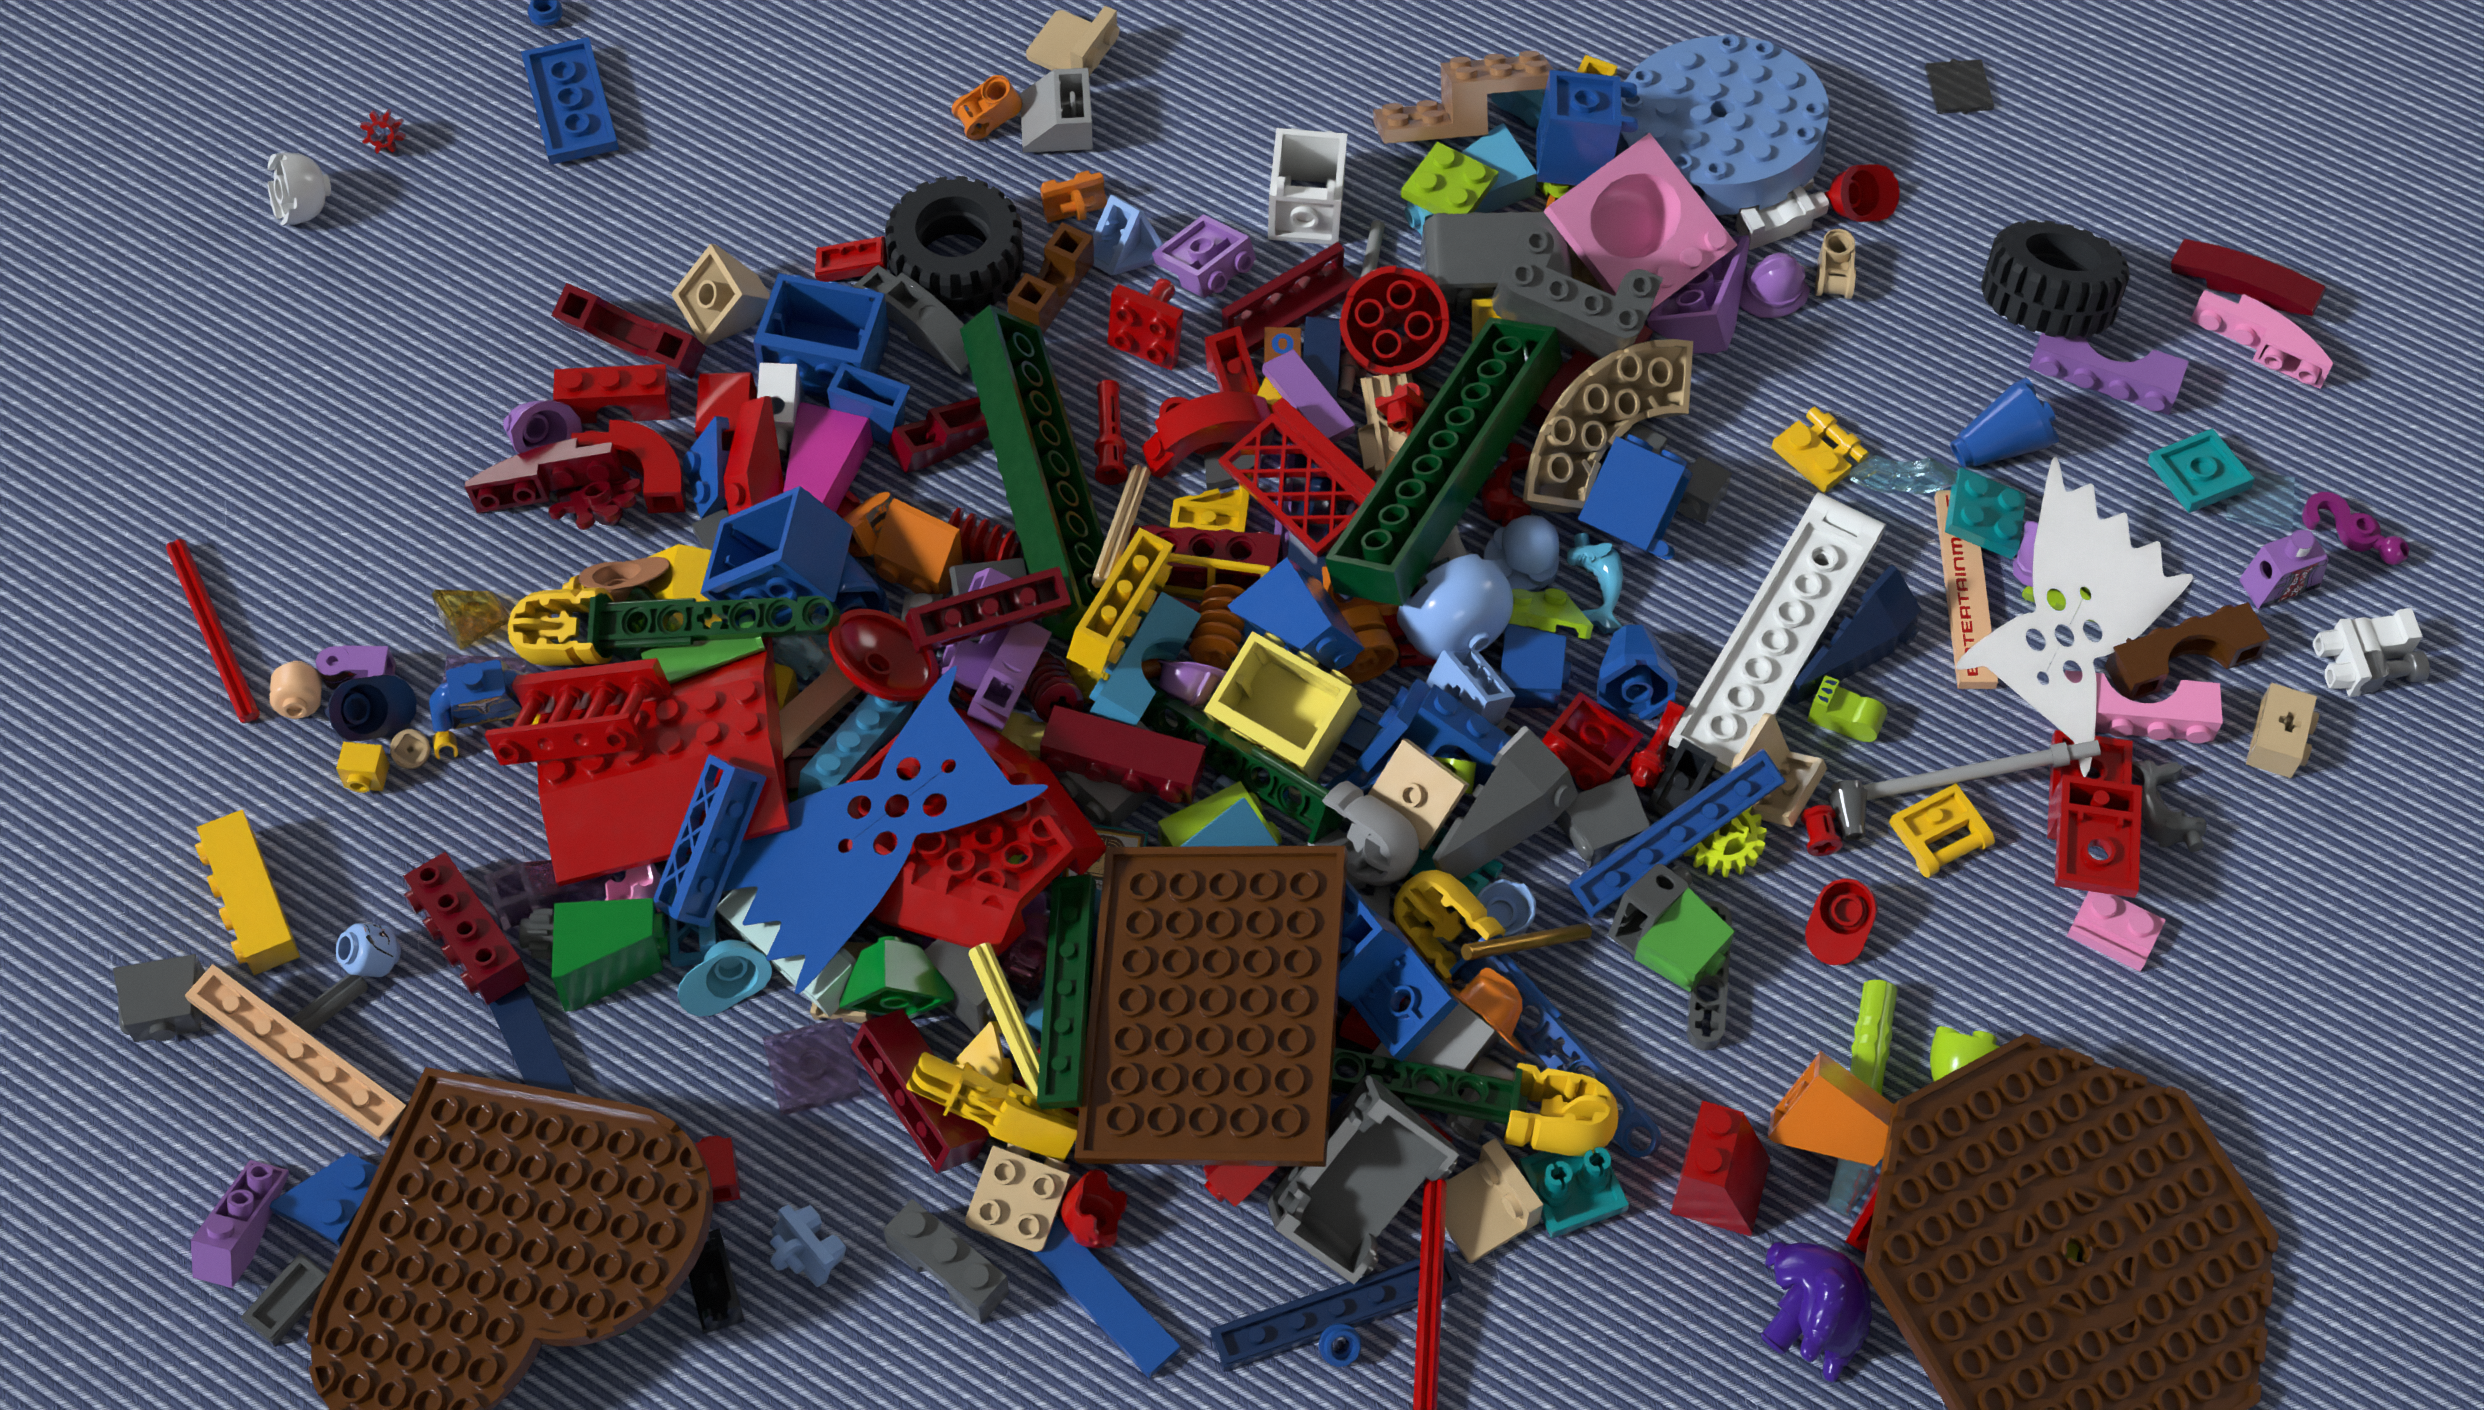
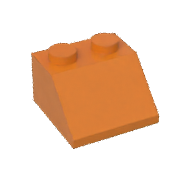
M894 498L889 505L873 551L876 572L887 582H897L910 588L914 594H943L944 599L952 588L949 568L963 565L960 529Z

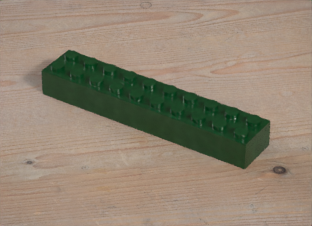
M989 305L960 328L964 343L963 348L968 357L972 371V380L977 388L981 402L980 408L985 416L989 430V439L993 444L998 462L997 467L1003 479L1006 499L1012 510L1015 530L1020 538L1024 552V561L1029 573L1033 574L1060 566L1071 601L1069 607L1064 612L1042 618V624L1046 630L1052 632L1053 636L1072 641L1076 627L1101 587L1095 588L1093 586L1092 579L1105 539L1041 327Z
M1489 317L1326 556L1325 561L1334 593L1397 606L1404 605L1562 364L1556 327Z

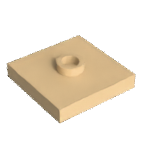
M1403 739L1368 795H1372L1407 818L1416 830L1419 848L1428 850L1470 784L1409 739Z

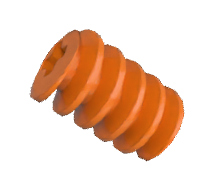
M1217 584L1206 588L1203 592L1202 603L1199 607L1201 617L1196 623V628L1192 634V642L1189 645V654L1197 663L1219 669H1226L1232 665L1230 658L1238 654V646L1236 644L1241 641L1240 632L1244 629L1245 623L1242 618L1231 612L1227 605L1246 590L1230 584Z

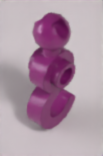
M2319 492L2313 494L2307 500L2302 511V519L2309 530H2314L2320 521L2318 510L2326 509L2333 513L2339 538L2349 549L2356 552H2365L2374 548L2379 551L2380 558L2390 565L2401 564L2408 558L2409 546L2402 537L2389 536L2386 538L2380 535L2381 529L2376 519L2365 513L2351 514L2349 505L2339 495L2331 492Z

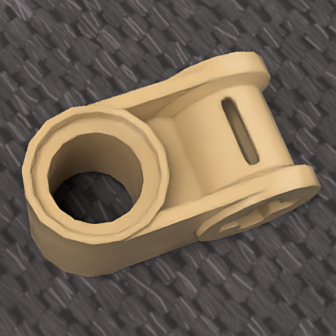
M1833 229L1824 236L1818 257L1815 296L1830 293L1844 295L1845 299H1852L1856 279V268L1854 267L1855 239L1846 230Z

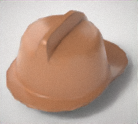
M648 557L625 562H604L584 569L579 575V582L588 588H605L611 594L614 602L645 600L648 596L649 581L662 575L669 568V561L662 557Z

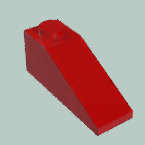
M764 396L741 403L723 478L729 515L782 494L784 491L771 396Z

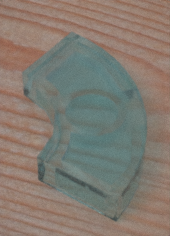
M1875 455L1852 468L1850 480L1863 487L1885 493H1892V489L1902 492L1914 489V494H1924L1939 491L1956 484L1957 472L1931 457L1919 461L1900 462Z

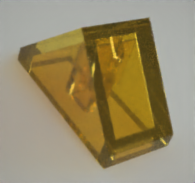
M435 589L432 593L441 623L460 650L509 622L510 615L493 591Z

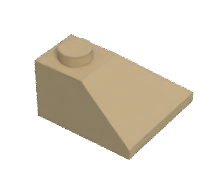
M712 243L671 294L698 340L705 346L714 344L754 326L763 315L770 297L769 292L756 273L718 245Z

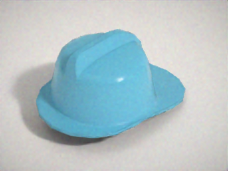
M739 940L718 942L708 950L704 957V962L689 971L679 984L677 996L681 1007L689 1014L699 1017L712 1016L728 1009L765 987L772 973L770 961L766 960V956L762 952L753 949L749 942H741Z

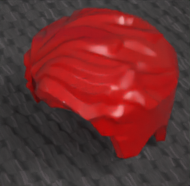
M1094 1169L1084 1174L1068 1190L1060 1208L1062 1219L1068 1230L1072 1233L1075 1242L1090 1248H1110L1114 1246L1118 1238V1221L1122 1220V1214L1127 1208L1128 1196L1124 1191H1116L1109 1185L1108 1173L1104 1170Z

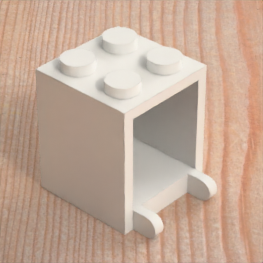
M1276 128L1269 193L1268 240L1328 245L1339 242L1347 147L1346 133ZM1291 181L1326 183V188L1291 186Z

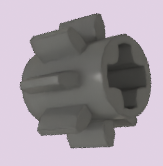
M534 908L530 918L521 919L519 928L520 947L528 948L533 959H551L554 929L553 909Z

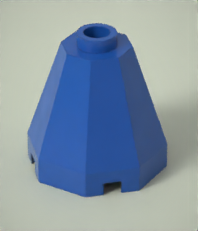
M1625 625L1614 632L1601 664L1597 685V703L1620 719H1629L1628 714H1638L1639 720H1650L1665 711L1669 700L1675 702V690H1677L1678 686L1677 670L1652 632L1643 625Z

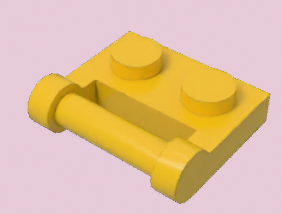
M1957 783L1892 815L1889 821L1891 827L1915 858L1919 871L1926 878L1937 874L1943 865L1977 848L1984 850L1995 843L1991 829ZM1964 826H1967L1971 832L1970 835L1934 853L1927 847V845Z

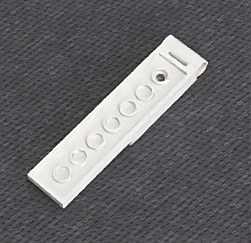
M1817 492L1671 734L1668 745L1677 749L1682 738H1685L1718 757L1715 769L1725 774L1732 769L1733 759L1736 754L1740 753L1750 737L1753 726L1758 724L1764 713L1777 714L1794 681L1808 665L1869 561L1872 551H1874L1886 528L1885 523Z

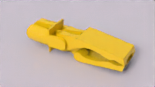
M927 1052L922 1053L919 1063L906 1084L908 1090L945 1106L944 1116L950 1111L989 1129V1134L999 1140L1060 1162L1066 1160L1076 1141L1077 1116L1062 1108L1042 1110L1037 1104V1096L1031 1091L1015 1083L1005 1086L994 1082L990 1078L969 1069V1062H966L962 1069Z

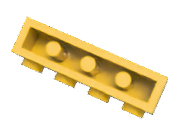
M1142 528L1138 529L1076 627L1066 658L1102 675L1109 662L1117 663L1126 644L1122 642L1124 637H1133L1141 621V617L1138 616L1140 611L1142 610L1146 613L1149 611L1157 595V592L1154 591L1157 585L1163 587L1170 576L1173 567L1167 563L1174 544Z
M243 809L196 827L201 842L195 844V848L203 866L210 864L213 871L212 875L207 876V880L215 899L222 897L225 907L218 910L226 930L234 929L237 940L232 941L231 946L239 964L247 962L253 975H257L301 957L254 831Z

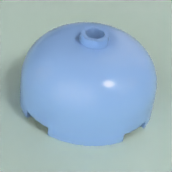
M1470 554L1446 562L1425 576L1428 583L1414 596L1410 595L1404 605L1399 606L1397 612V623L1414 648L1424 656L1438 660L1441 652L1444 650L1461 651L1471 649L1473 652H1481L1491 645L1502 634L1511 618L1513 593L1507 578L1492 558L1485 560L1481 559L1478 554Z

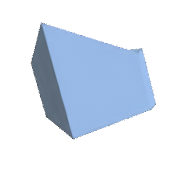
M1110 195L1093 234V265L1110 275H1117L1154 264L1152 252L1162 246L1163 243L1146 215L1137 207L1115 195Z

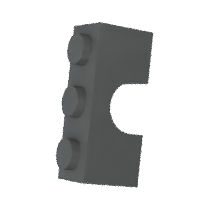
M1638 422L1633 424L1632 428L1623 437L1626 440L1628 434L1648 442L1649 445L1654 447L1652 452L1658 455L1661 454L1663 449L1665 450L1667 442L1666 437ZM1699 456L1695 463L1687 468L1693 473V476L1677 510L1688 518L1696 519L1706 524L1727 494L1732 473Z
M911 1199L883 1229L887 1248L919 1273L924 1268L934 1275L948 1291L949 1299L979 1324H982L1009 1295L1007 1276L915 1200Z

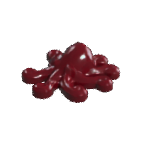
M623 471V477L619 480L596 481L589 485H583L580 491L574 487L560 489L556 493L560 503L552 505L548 512L554 520L561 519L565 514L576 513L578 518L575 523L580 530L590 529L594 525L595 520L602 525L615 526L623 516V508H630L637 502L635 495L641 491L643 486L640 479H631L629 473Z

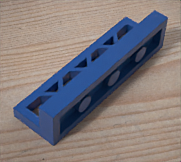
M708 755L653 899L656 908L676 920L709 928L764 786L766 776L756 771L735 766L718 756ZM720 768L723 770V774L718 787L715 788L714 780ZM706 809V818L703 825L700 826L699 819L703 810ZM691 847L692 854L689 862L686 864L685 856L688 848ZM674 885H676L677 893L673 903L670 904L668 900Z

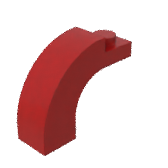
M1218 392L1191 399L1167 411L1154 421L1158 432L1141 446L1151 475L1163 478L1184 458L1201 447L1220 442L1237 444L1271 415L1266 399L1246 392Z
M609 420V432L591 430L584 433H571V439L577 438L581 447L608 442L613 443L622 466L637 471L644 478L643 495L648 513L686 512V490L680 463L673 448L661 435L646 426L624 420Z

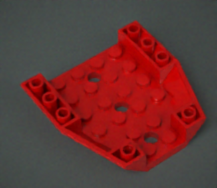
M954 708L1010 784H1044L1048 788L1039 796L1001 813L946 831L919 834L914 839L911 851L897 877L870 915L881 923L970 949L982 943H989L995 955L999 956L1026 930L1021 910L1066 867L1078 875H1083L1106 852L1107 846L1045 762L989 726L967 716V712L961 708ZM898 735L845 783L876 778L880 773L881 766L889 749ZM913 757L905 758L897 767V775L900 779H913L920 771V763ZM947 759L943 762L941 769L944 773H950L955 769L956 763L952 759ZM939 793L928 796L923 804L924 813L931 817L942 814L947 806L946 797ZM901 794L890 797L885 805L887 815L893 818L904 815L909 807L908 798ZM863 795L853 798L848 805V813L855 819L863 818L871 809L870 799ZM889 831L880 833L873 843L875 852L880 855L891 853L897 845L896 835ZM843 839L839 843L838 849L841 853H847L851 850L853 843L850 839ZM1014 855L1028 856V858L1020 864H1011L1008 862V860Z

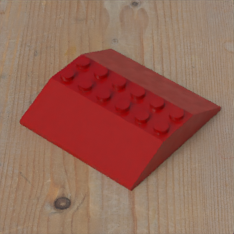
M772 637L761 638L765 651L671 684L672 690L667 699L644 701L634 719L645 742L643 749L537 761L538 796L555 880L559 887L668 860L709 754L718 756L735 766L759 772L767 777L742 841L790 829ZM624 704L607 706L603 716L619 714ZM588 708L572 710L567 720L583 719ZM552 713L541 714L538 724L547 723ZM720 768L714 780L715 788L718 787L723 774V770ZM706 809L703 810L699 819L700 826L703 825L706 818ZM691 847L688 848L686 855L692 854Z

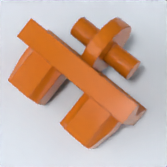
M1089 171L1076 173L1075 177L1071 180L1058 182L1055 179L1042 183L1040 188L1044 218L1047 223L1076 216L1078 221L1085 220L1087 212L1105 208L1107 204L1104 191V177L1101 172L1091 174Z

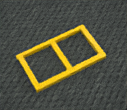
M1171 553L1168 562L1208 567L1207 588L1216 585V568L1261 574V578L1271 570L1270 566L1175 553ZM1157 585L1155 587V591L1159 594L1164 592L1169 596L1202 600V595L1205 591L1164 585L1163 587Z

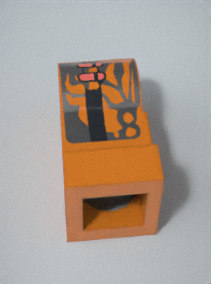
M882 492L870 497L843 518L853 526L852 534L856 542H850L848 552L853 557L871 556L873 554L889 505L893 500L889 492Z

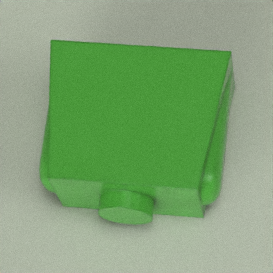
M1688 887L1641 938L1634 959L1688 992H1691L1707 973L1710 976H1714L1726 960L1724 954L1730 948L1735 931Z

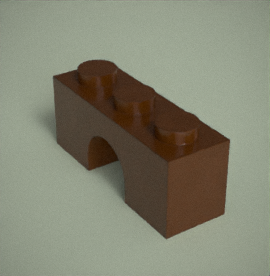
M1062 222L1044 247V261L1037 277L1025 273L1007 298L1008 313L1040 326L1042 334H1044L1094 264L1093 236Z

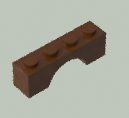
M2249 602L2235 607L2233 605H2226L2219 608L2214 614L2202 618L2200 616H2192L2180 625L2168 629L2166 627H2159L2151 631L2147 636L2135 640L2127 638L2126 643L2113 647L2115 652L2109 655L2105 668L2120 694L2134 701L2160 692L2169 674L2168 662L2175 657L2186 654L2203 655L2217 661L2226 669H2230L2261 658L2271 638Z

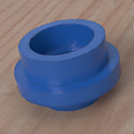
M558 0L530 1L528 16L534 24L550 26L561 19L563 9Z
M1336 1323L1327 1327L1321 1334L1318 1345L1319 1352L1330 1365L1336 1367L1347 1366L1359 1356L1361 1338L1358 1332L1350 1325ZM1339 1337L1345 1338L1344 1348L1339 1351L1333 1350L1334 1340Z

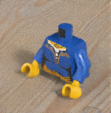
M497 659L481 663H468L462 667L447 670L446 682L441 683L429 700L433 730L437 731L432 740L436 758L440 759L439 750L445 746L453 748L454 757L458 755L456 736L453 732L449 731L452 727L453 729H459L518 717L522 706L511 685L517 675H525L527 673L511 669L505 662ZM541 714L536 715L532 725L538 724Z

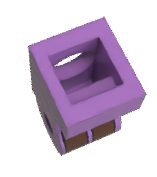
M332 646L322 650L315 660L316 668L323 682L331 690H335L341 683L351 679L377 675H394L396 662L388 646Z

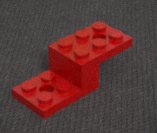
M2061 730L2054 731L2051 745L2066 742L2067 746L2074 744V741ZM2095 735L2094 740L2099 742L2101 755L2092 757L2091 767L2096 768L2101 777L2097 779L2088 778L2087 776L2083 777L2078 760L2070 761V765L2054 768L2053 764L2050 765L2047 838L2056 839L2054 886L2135 898L2139 891L2142 786L2131 784L2133 741ZM2092 846L2100 847L2106 851L2108 858L2097 860L2089 854L2088 848Z

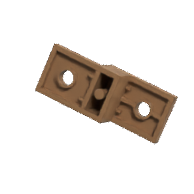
M1523 51L1517 57L1489 54L1482 60H1471L1469 57H1454L1450 59V62L1440 63L1441 104H1437L1433 100L1419 101L1417 106L1406 107L1399 103L1385 104L1382 106V109H1373L1374 125L1384 144L1488 135L1487 94L1546 89L1549 71L1554 69L1546 57L1537 51Z

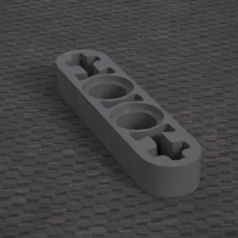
M1716 901L1705 903L1731 927V912L1725 905ZM1730 948L1724 954L1726 960L1714 976H1710L1707 973L1695 988L1689 992L1687 1039L1691 1045L1703 1051L1716 1048L1721 1043L1725 1031ZM1703 985L1713 986L1718 991L1719 998L1711 1002L1704 1001L1697 994V989ZM1704 1014H1711L1709 1019V1029L1712 1031L1710 1037L1702 1036L1703 1032L1700 1029Z

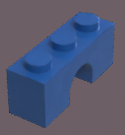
M1435 684L1426 694L1410 726L1401 735L1416 744L1430 756H1433L1437 749L1444 745H1454L1462 748L1468 753L1472 762H1477L1474 779L1475 787L1478 784L1485 786L1496 768L1491 762L1499 750L1512 738Z

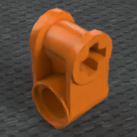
M994 75L968 94L959 97L952 105L951 111L954 117L963 123L967 138L976 141L985 138L1001 124L1015 117L1022 108V99L1005 76Z

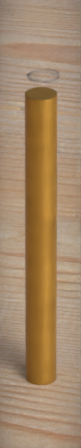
M1583 923L1464 944L1461 948V954L1468 961L1589 939L1592 930L1589 924Z

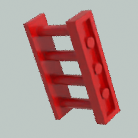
M657 658L517 675L511 685L522 706L517 719L512 727L487 730L484 736L500 766L640 750L644 748L645 742L634 719L644 701L667 699L672 688ZM624 704L619 714L603 716L607 706ZM588 708L583 719L567 720L572 710ZM552 713L547 723L532 725L537 714Z

